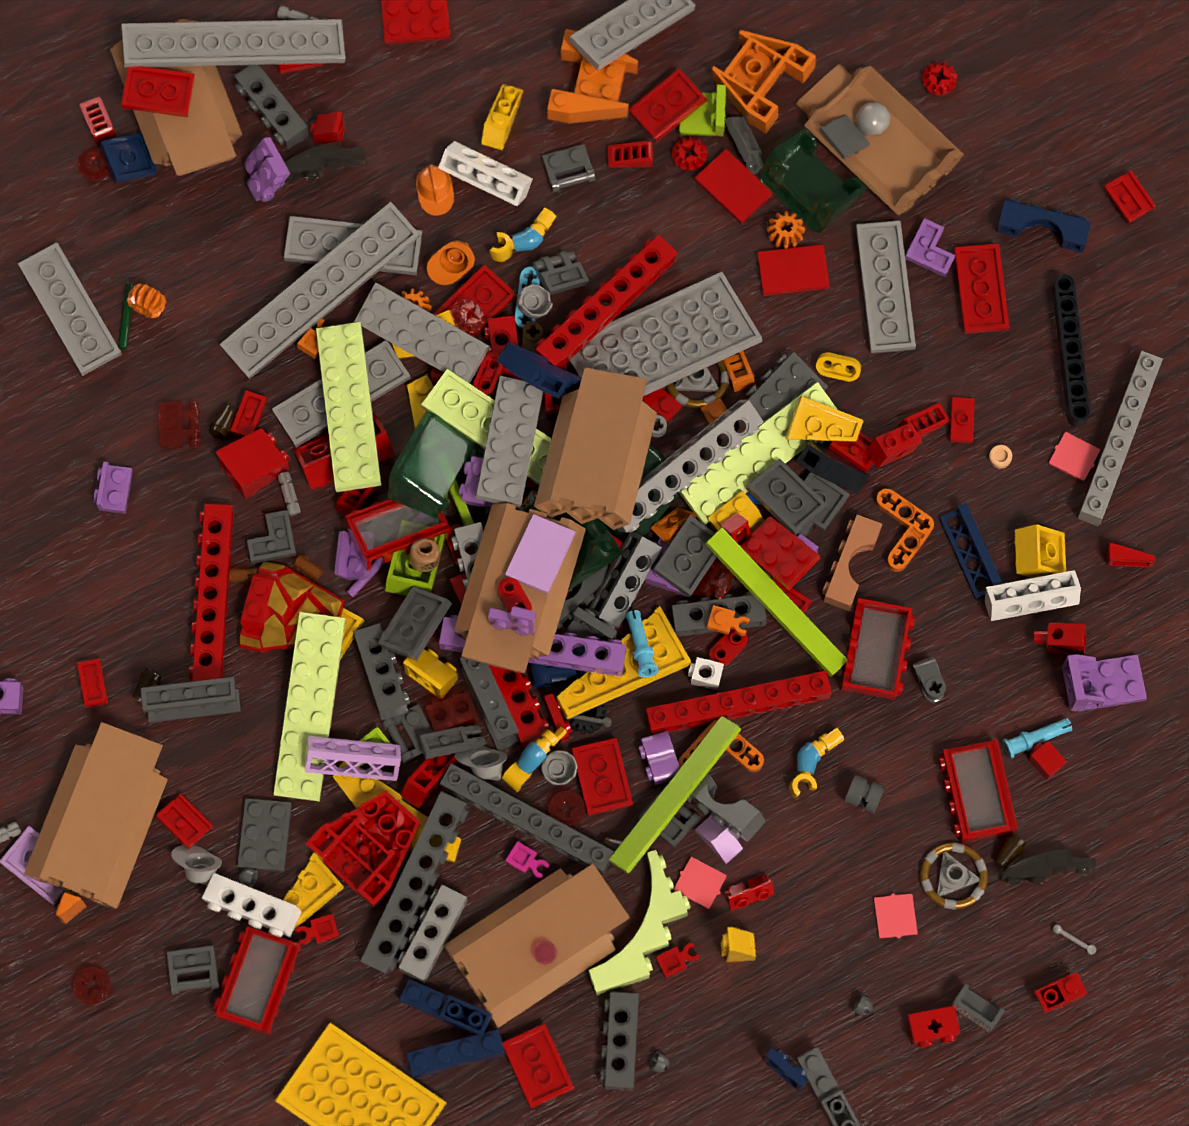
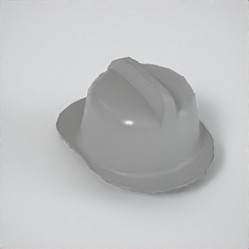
M481 747L479 749L455 753V758L458 762L470 766L475 777L498 781L501 779L502 763L506 761L507 754L502 751Z
M183 845L177 846L171 853L172 859L184 868L185 875L189 881L208 886L213 873L216 874L217 869L222 865L220 858L195 845L189 850Z

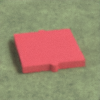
M1065 432L1059 445H1056L1054 448L1055 452L1049 461V465L1084 482L1090 469L1094 468V461L1101 449Z
M691 857L684 871H680V878L673 891H681L682 896L686 895L688 899L710 909L716 896L720 895V888L727 875Z
M891 894V896L874 898L879 939L891 937L900 939L901 936L918 934L912 894L896 896Z

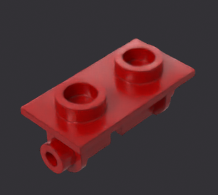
M762 874L747 880L749 885L747 889L743 882L728 887V890L724 891L727 900H729L731 911L737 908H744L748 904L758 900H765L774 895L773 884L769 876H763Z

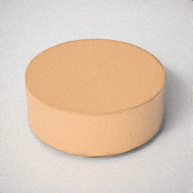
M1004 445L993 447L989 454L991 465L998 469L1006 468L1012 460L1011 450Z

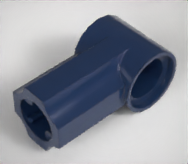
M530 664L534 688H545L552 686L553 683L577 679L576 670Z

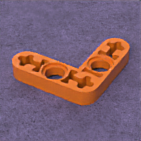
M882 489L876 497L877 507L908 528L887 559L888 567L894 572H900L907 567L932 533L934 521L928 514L893 490ZM882 496H883V497L890 496V497H891V499H890V502H891V503L887 502L886 504H883V503H882V500H883ZM896 502H900L897 505L895 511H892L893 506L896 505ZM902 507L909 508L911 516L908 518L901 517L899 509ZM915 514L918 515L916 520L920 523H923L924 521L928 522L927 527L929 529H919L920 524L917 521H914L913 524L910 523L913 520ZM907 538H914L917 546L909 549L905 546L904 541ZM901 551L905 553L901 560L903 564L898 563L894 565L892 557L898 558Z
M718 720L713 721L680 757L678 761L680 768L684 765L683 761H687L691 756L690 752L695 751L697 745L702 742ZM738 733L734 740L742 743V750L734 752L728 746L725 752L747 771L758 772L763 767V755ZM746 748L750 750L747 755L751 758L758 757V766L755 764L750 766V760L745 755L743 759L740 758L745 753Z

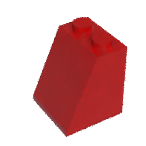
M262 428L215 452L220 467L245 500L278 478V474L290 469L288 464L290 458L283 449L279 451L275 446L277 441L270 432L265 433Z

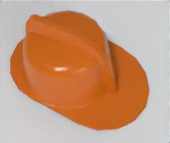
M429 165V167L421 170L416 178V187L422 209L431 215L440 216L447 213L454 203V192L449 173L439 169V166Z
M451 241L447 243L428 261L427 272L429 277L437 284H453L473 267L475 261L474 253L469 248L467 242Z

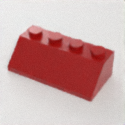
M374 414L373 421L378 461L383 462L395 455L387 432L376 414ZM329 434L293 448L311 490L322 488L327 483L334 481Z

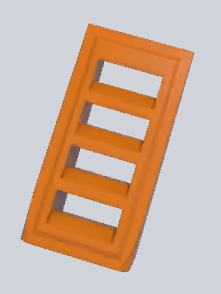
M744 351L723 359L734 392L755 385L754 375ZM741 360V362L730 365V363ZM743 368L745 369V370H743V371H740V372H737V373H733L734 371H737V370H740V369H743Z

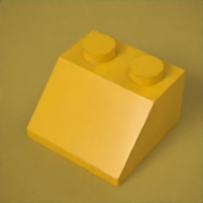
M741 491L707 518L709 521L707 525L710 530L716 533L721 529V523L738 513L748 521L752 535L764 522V519L754 503Z
M1037 524L1015 530V565L1017 574L1036 578L1066 572L1065 533Z
M429 648L423 650L417 661L407 658L403 662L405 674L440 700L445 697L458 680L457 669L448 662L442 663L438 660L439 656Z

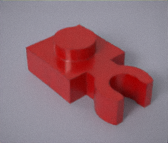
M333 914L310 920L312 925L310 928L300 926L296 929L297 934L301 932L307 934L304 940L299 941L301 945H307L313 938L316 939L317 944L339 938Z
M694 943L687 944L682 952H679L678 948L675 947L656 956V960L666 979L686 970L685 962H696L700 958L699 954L695 956L688 954V950L694 948Z

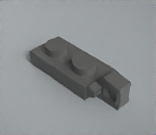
M727 118L725 123L728 127V132L733 137L739 154L746 162V168L753 175H757L765 169L760 158L762 151L745 118Z

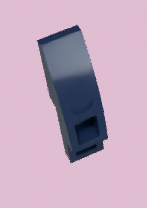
M507 342L497 358V361L514 375L558 399L561 395L576 391L580 387L582 377L548 363V358L510 342Z
M410 979L399 999L401 1003L420 1010L428 1016L483 1036L492 1017V1014L450 995L442 994Z

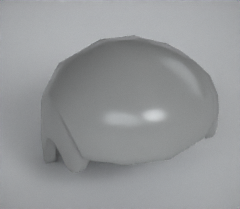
M876 102L867 103L856 114L855 125L867 137L876 134L881 135L890 125L891 116L883 104Z
M531 284L524 287L517 298L519 310L526 317L535 319L545 316L553 305L550 300V293L540 285Z
M557 750L548 754L543 760L541 771L544 778L551 784L564 785L575 778L578 765L570 753Z

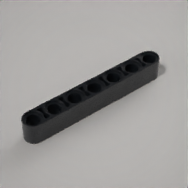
M1062 274L1054 282L1052 295L1067 420L1070 425L1081 427L1086 423L1090 415V404L1074 279L1068 274ZM1065 284L1068 290H1061L1058 285ZM1067 305L1071 308V311H1064L1061 306ZM1070 326L1074 332L1068 333L1063 327ZM1072 347L1076 350V353L1070 354L1066 351V348ZM1074 368L1079 372V374L1072 375L1069 373L1068 369ZM1076 389L1080 391L1081 396H1074L1071 390ZM1080 411L1084 417L1078 418L1073 412Z

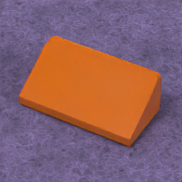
M677 507L652 525L651 529L669 545L686 518L691 515L696 519V515L694 512Z
M64 893L56 915L66 924L85 909L86 904L81 898Z

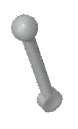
M1058 924L1053 926L1054 933H1060L1085 948L1089 955H1093L1096 952L1094 945L1088 946L1062 930Z

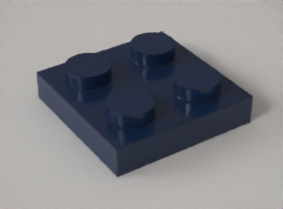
M142 133L101 141L99 146L115 184L156 175L157 169L152 161Z
M771 1048L765 1055L764 1062L799 1093L807 1083L808 1079L805 1078L807 1074L798 1065L793 1067L787 1061L789 1059L788 1056L780 1049L775 1051Z

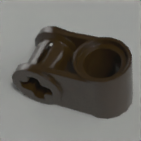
M529 322L523 328L521 347L534 353L536 344L543 339V329L539 323ZM530 331H535L534 338L531 337Z

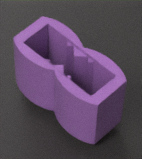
M668 731L642 738V745L638 746L641 758H646L649 767H645L648 780H653L655 785L671 781L680 770Z

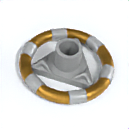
M724 361L717 362L721 371L719 388L706 367L680 379L675 386L674 383L667 385L666 388L669 394L680 404L690 408H701L722 398L729 386V375ZM678 391L716 393L703 400H691Z
M953 842L937 846L929 852L921 866L920 880L924 892L934 903L941 907L955 910L969 907L980 899L987 886L988 872L985 862L978 852L965 844ZM947 852L964 853L971 857L979 872V878ZM943 853L936 894L929 880V869L937 857ZM978 883L976 889L966 899L955 901L941 897Z

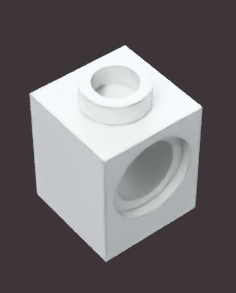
M697 657L696 664L691 663L688 676L692 677L691 684L718 691L724 664ZM707 669L712 675L708 678H703L699 675V671Z

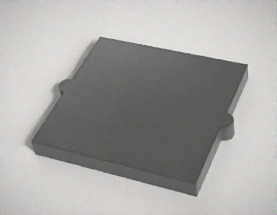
M847 115L837 120L833 119L829 124L820 129L821 133L843 159L852 154H858L860 150L870 145Z

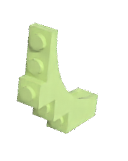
M656 850L647 853L651 872L652 893L643 924L632 941L619 954L606 963L589 970V976L596 996L650 978L649 971L653 969L649 957L644 958L643 955L667 948L671 935L668 927H663V924L687 917L688 915L687 910L690 909L688 898L686 895L682 896L681 891L671 893L674 890L670 876H665L663 871L666 868L662 855L658 856Z

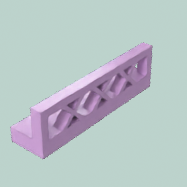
M308 736L305 772L397 781L401 762L400 745ZM312 758L322 759L325 762L320 766L311 765ZM345 761L348 765L344 768H338L334 763ZM361 763H368L371 767L367 770H360L357 766ZM385 765L394 766L393 773L383 772L380 768Z

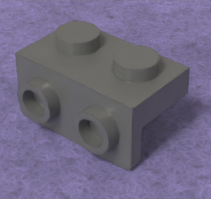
M579 607L574 612L573 621L566 630V633L576 634L578 638L586 639V636H594L599 638V641L604 642L615 640L617 636V631L614 630L615 627L606 620L601 622L595 618L596 615L587 608L582 610ZM605 651L597 652L602 656L606 654Z

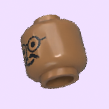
M428 538L416 540L411 546L409 555L412 567L420 572L433 570L438 565L440 556L439 546Z

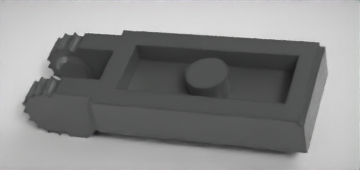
M479 725L461 726L420 735L418 739L425 759L469 749H479L486 744L483 737L471 738L480 734L481 728Z

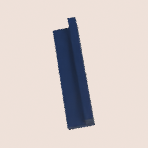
M967 503L959 505L956 511L941 516L939 520L975 600L986 595V590L978 592L975 586L977 577L986 580L989 586L1003 584ZM958 516L961 523L959 532L949 528L947 520ZM959 537L969 541L970 547L968 552L958 548L957 541ZM968 557L978 561L979 568L977 572L967 568L966 561Z

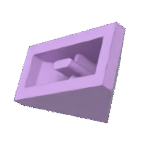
M709 816L694 831L727 864L743 848L738 840L729 833L728 827L725 825L720 827L712 820V816Z

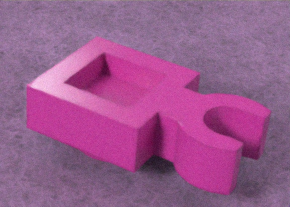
M518 841L505 860V863L526 874L528 869L532 870L533 875L538 879H542L543 875L537 872V868L539 866L549 868V864L546 861L535 860L537 856L535 851Z

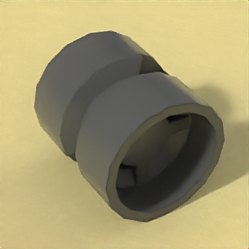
M855 774L844 802L855 807L861 805L862 810L875 814L885 786L876 782L869 784L866 778Z

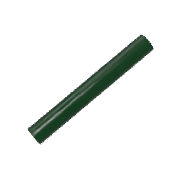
M133 284L125 285L118 348L121 350H127L132 308L129 307L127 299L129 292L134 287Z

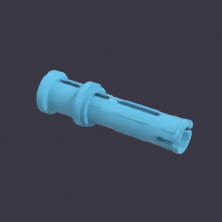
M634 610V617L632 611H629L626 614V618L635 646L633 656L639 665L638 674L643 678L654 676L658 673L659 669L654 664V651L648 646L640 611Z
M1066 717L1033 732H1021L1020 736L1010 740L1004 739L1002 744L1005 753L1011 759L1014 758L1015 754L1025 750L1029 752L1034 748V745L1040 742L1042 743L1064 733L1071 732L1072 726H1068L1071 723Z

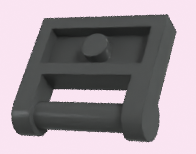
M585 144L542 156L553 193L560 191V188L574 184L596 181ZM585 169L584 173L559 180L556 179L557 176Z
M419 704L408 709V713L386 719L382 722L384 729L388 730L395 745H400L401 762L403 764L423 755L418 741L419 736L433 733ZM402 723L415 748L414 750H408L396 725Z
M658 796L652 801V803H651V804L646 808V810L640 815L639 819H641V818L644 816V814H645V813L647 812V810L651 807V805L655 802V800L658 798ZM684 805L677 812L688 821L682 824L673 817L659 834L673 848L679 844L701 818L700 815L696 812L692 813Z
M214 946L167 952L172 995L180 994V991L207 987H212V989L219 988ZM210 972V978L178 982L179 975Z

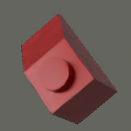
M333 112L318 115L317 121L312 123L310 131L314 144L340 149L345 132L343 113Z

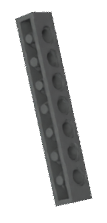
M453 764L450 765L440 782L441 790L586 868L594 864L602 877L611 863L609 859L614 854L613 850Z
M440 792L360 961L361 963L385 974H388L389 970L394 971L398 962L396 955L399 949L404 950L409 939L406 937L409 928L414 929L419 916L416 915L419 906L423 908L427 902L429 895L426 894L429 885L434 886L439 876L436 870L439 864L444 865L449 854L446 852L449 843L454 844L459 831L456 828L459 822L464 823L469 810L466 809L467 804ZM445 814L453 818L452 824L447 827L440 824V818ZM436 835L443 839L442 845L438 848L430 845V839ZM423 857L432 858L433 864L430 868L423 869L420 867V860ZM413 878H420L423 885L419 890H412L410 888V881ZM404 899H410L413 903L411 910L407 912L400 909V903ZM394 920L401 921L403 925L402 930L398 933L390 931V924ZM385 941L392 944V951L389 954H382L380 952V945Z

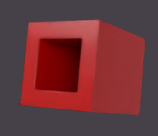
M1049 741L1044 745L1041 742L1038 743L1030 751L1032 755L1029 761L1046 780L1057 773L1067 762Z

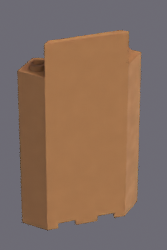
M182 19L176 21L175 23H187L198 21ZM121 40L110 51L125 87L128 68H124ZM216 66L150 67L195 74L188 117L133 110L153 163L163 164L164 166L173 164L176 175L182 176L235 158L236 154L232 145L243 134Z
M839 64L796 103L808 115L809 120L804 126L897 215L908 211L914 205L916 199L928 193L936 185L937 180L943 174L946 176L964 155L871 66L863 69L859 68L851 75ZM872 102L883 104L891 116L890 125L881 135L876 134L870 137L863 135L870 145L860 150L858 154H852L843 159L820 131L822 127L829 124L833 119L837 120L845 115L855 125V116L861 107Z
M584 368L579 389L562 397L534 505L537 509L547 513L549 518L567 512L581 524L599 518L613 530L630 524L657 412L642 401L647 379Z
M492 504L454 629L455 632L462 635V639L466 640L462 657L511 671L525 673L529 658L538 659L539 656H549L585 534V528L561 517L560 521L547 517L548 514L530 509L529 513L519 511L516 509V505ZM534 514L576 531V535L548 595L520 583L531 602L532 611L536 612L534 635L522 636L515 633V630L507 628L499 630L492 627V624H489L488 616L491 608L508 612L498 595V585L501 580L506 578L505 574ZM507 586L505 588V590L508 592L514 589L512 586ZM523 605L517 606L518 608H525Z
M103 722L99 726L92 745L87 743L85 746L75 745L24 875L38 882L54 885L70 894L86 897L102 906L117 909L168 780L160 775L161 771L154 768L163 745Z
M591 864L575 876L571 874L566 875L560 868L446 943L444 947L454 964L463 974L472 991L481 1001L485 1010L492 1014L491 1019L499 1028L615 951L616 949L611 942L614 940V937L610 931L630 917L594 864Z

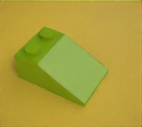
M402 521L397 539L426 529L429 526ZM444 534L435 537V542L439 546L440 556L445 539ZM403 549L394 552L385 591L407 596L414 586L432 593L438 565L429 572H420L410 564V554L406 555Z

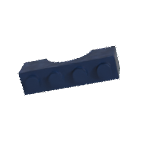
M1004 200L996 232L1018 237L1029 227L1043 226L1052 230L1057 235L1061 248L1083 253L1091 221L1086 220L1082 216H1068L1057 210L1052 212L1043 210L1042 207L1037 205H1023L1017 200Z
M498 1029L486 1032L483 1036L475 1035L407 1053L413 1080L435 1075L455 1066L473 1062H484L505 1056Z

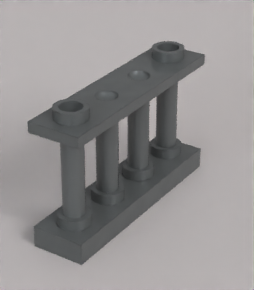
M461 657L460 661L463 665L461 672L497 751H503L519 744V739L516 735L519 731L488 664Z
M234 677L141 688L143 712H148L149 723L241 712L239 689L235 688Z

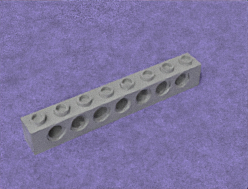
M1141 351L1077 519L1099 527L1163 360L1162 358Z
M739 400L643 477L640 481L635 502L637 511L635 514H632L630 524L618 528V531L630 533L640 526L639 522L644 518L652 517L660 505H665L672 501L675 493L679 490L683 491L691 485V480L696 476L704 475L711 464L723 460L725 453L730 449L733 450L742 444L741 440L747 435L755 434L759 430L758 426L764 421L749 400ZM736 421L739 423L737 432L734 430V423ZM718 435L722 436V443L720 445L717 444ZM702 448L705 450V457L703 459L700 458V450ZM685 462L688 463V470L686 473H684L682 469L683 464ZM667 476H670L671 484L667 487L665 480ZM652 489L654 491V497L650 501L648 498V493Z

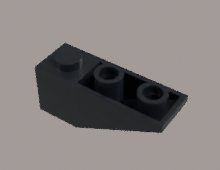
M811 440L807 443L796 461L813 474L857 495L870 477V475L817 440Z

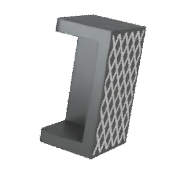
M965 984L951 1006H955L956 1011L990 1033L1005 1012V1009L1001 1008L999 1010L968 989L970 986Z

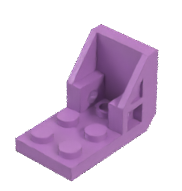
M1076 654L1067 656L1062 665L1071 711L1079 712L1146 701L1147 699L1138 655L1096 661L1095 657Z

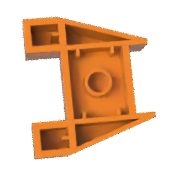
M565 29L561 47V60L581 63L575 93L552 89L547 109L548 119L564 123H578L628 117L629 104L619 102L625 72L637 74L638 60L624 54L597 71L569 42L570 36L577 31Z
M741 30L739 32V44L743 46L724 72L713 66L712 80L716 85H726V97L749 124L766 134L778 118V106L764 98V96L783 71L804 83L816 67V56L797 44Z

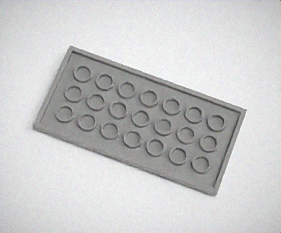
M720 272L609 323L569 362L577 376L580 377L583 375L584 368L645 378L647 379L643 394L645 396L761 343L762 337L723 272Z

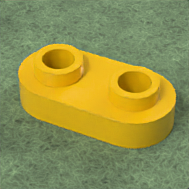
M826 352L818 357L816 369L821 375L826 377L854 381L860 375L861 365L855 358ZM824 361H831L832 364L828 365ZM850 365V366H852L854 369H852V370L847 369L846 366Z

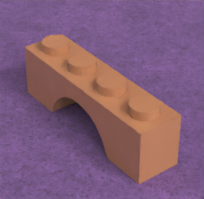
M856 515L855 521H849L846 533L849 534L847 541L842 540L838 550L841 557L839 562L834 560L830 571L833 574L831 582L826 581L822 594L826 595L825 603L850 611L859 585L852 579L848 563L859 552L874 549L882 528L881 523L860 515Z

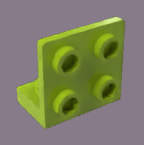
M717 85L716 93H702L707 98V102L680 123V134L724 135L726 85Z

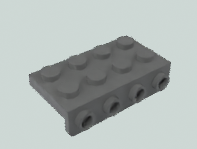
M794 352L788 355L784 353L775 362L777 364L773 371L771 369L767 370L761 377L763 381L758 386L753 385L746 392L748 397L745 400L751 402L764 422L818 382L824 391L828 388Z

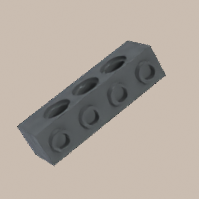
M249 65L234 76L236 81L235 89L240 96H246L251 110L254 113L257 111L261 115V122L267 129H272L274 132L273 137L279 145L283 144L288 150L309 135L307 125L259 65ZM255 88L262 89V91L259 93L252 92V90ZM268 104L275 105L273 109L265 108ZM282 120L288 121L284 126L278 125V122Z
M630 532L593 599L589 610L597 617L619 628L632 602L636 599L640 587L647 579L648 573L653 563L657 560L662 547L635 532Z
M751 592L744 593L740 597L724 595L721 599L717 600L701 598L698 602L689 603L687 600L678 601L676 605H672L671 610L674 632L677 637L717 632L707 629L713 605L733 611L738 606L745 607L747 609L746 614L740 615L735 611L734 618L747 617L750 619L749 624H739L741 629L765 626L767 621L765 607ZM698 612L702 615V618L695 621L690 618V614Z
M379 623L353 631L381 721L408 713L406 705L410 704L407 691H402L400 684H403L400 670L395 671L393 665L397 663L395 654L378 644L385 630L382 631ZM375 648H379L382 650L378 654L371 653V651ZM382 668L388 669V672L385 674L377 673ZM387 689L395 690L394 693L390 695L384 693Z
M611 992L610 998H605V1012L609 1013V1022H604L603 1036H608V1045H603L602 1059L607 1060L606 1069H601V1083H605V1089L633 1091L639 994ZM622 1012L627 1015L628 1019L625 1023L620 1024L615 1021L614 1016ZM616 1036H623L626 1039V1044L623 1047H617L613 1044V1039ZM620 1059L625 1063V1067L620 1071H616L612 1068L611 1064L614 1060Z

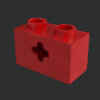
M910 422L875 438L866 451L878 469L913 453L921 444L922 439Z
M955 1006L910 1014L906 1018L912 1046L918 1045L919 1048L932 1046V1042L939 1040L942 1041V1044L956 1041L955 1037L960 1035ZM931 1023H934V1026H939L936 1033L933 1030H928Z

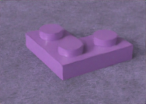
M924 218L905 259L946 277L955 255L936 247L944 227Z
M514 606L511 613L493 608L490 609L488 620L492 627L499 630H505V628L515 630V633L522 636L534 635L536 612Z

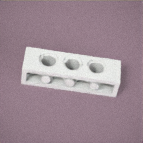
M455 141L445 149L439 165V169L516 206L526 198L533 180Z
M1075 570L986 587L985 605L990 620L995 621L1078 605L1081 587Z
M213 873L202 897L208 904L207 907L219 913L222 909L228 912L227 915L238 921L241 918L249 920L248 924L258 929L264 926L269 929V933L277 937H282V935L290 937L302 912L293 904ZM235 894L234 900L231 903H226L227 897ZM250 903H255L254 909L247 912V906ZM271 911H276L275 917L267 920V915Z

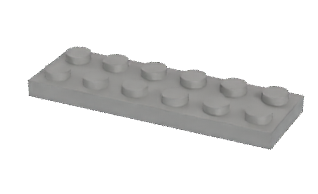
M628 0L571 35L569 42L598 71L694 11L695 4L691 0Z
M290 216L284 260L317 264L363 224ZM416 230L420 237L380 271L417 275L422 231Z
M901 221L857 224L856 234L871 353L914 350L916 343Z
M58 243L18 263L82 376L122 355Z
M376 282L354 321L355 323L361 322L362 327L445 373L447 369L469 384L490 348L489 345Z
M387 340L365 353L371 402L411 379L406 368ZM322 379L272 408V412L295 447L300 446L328 429Z
M504 376L499 378L475 499L496 504H513L518 509H520L543 395V391L525 381Z

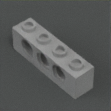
M481 522L454 529L455 536L451 537L454 550H459L461 558H457L460 572L465 571L467 579L463 580L465 591L478 553L477 550L475 554L469 555L465 550L470 546L479 549L484 533Z
M441 885L439 890H434L430 898L432 905L429 910L425 909L419 919V922L422 923L418 931L414 930L408 940V943L411 945L407 952L403 951L397 962L400 964V972L424 984L467 903L466 896L444 885ZM440 907H444L449 911L448 915L444 918H439L435 914L436 910ZM429 928H435L438 934L435 938L429 939L425 936V931ZM417 949H424L427 951V955L423 959H416L414 952Z

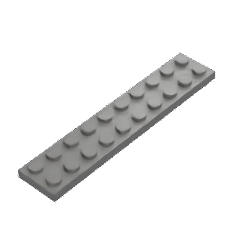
M341 19L121 24L124 68L134 66L173 67L345 63Z
M392 202L388 203L224 340L220 346L242 372L251 379L307 332L309 328L313 327L417 240L420 234Z

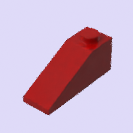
M455 753L426 759L407 780L401 797L420 809L440 785L450 765H455L457 762Z

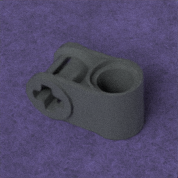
M932 656L911 664L913 675L921 688L924 698L930 703L940 702L944 697L946 685L935 658ZM931 687H933L935 690L939 689L938 693L936 694L935 691H930Z

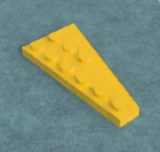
M660 606L654 610V613L648 619L642 621L648 646L654 651L653 660L654 664L658 666V673L647 678L639 676V665L633 656L635 651L633 638L628 633L621 640L622 644L626 645L622 677L586 672L580 679H576L557 696V702L567 719L691 665L690 658ZM606 653L601 660L606 659L608 654Z

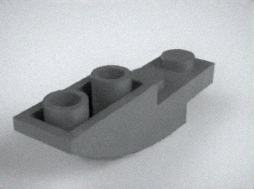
M814 1047L796 1057L801 1069L807 1074L805 1076L808 1079L807 1083L831 1126H860L819 1048Z

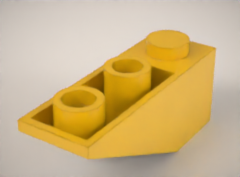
M502 84L484 124L481 144L503 150L524 90Z
M733 927L727 928V932L723 934L721 942L722 956H726L727 962L755 960L754 933Z

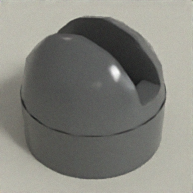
M252 868L243 869L238 877L240 883L253 888L257 881L258 871Z
M861 995L856 1001L853 1011L862 1016L868 1015L870 1013L869 1010L873 1009V1004L869 998Z
M655 1052L651 1057L649 1069L659 1073L665 1072V1066H669V1059L664 1054Z

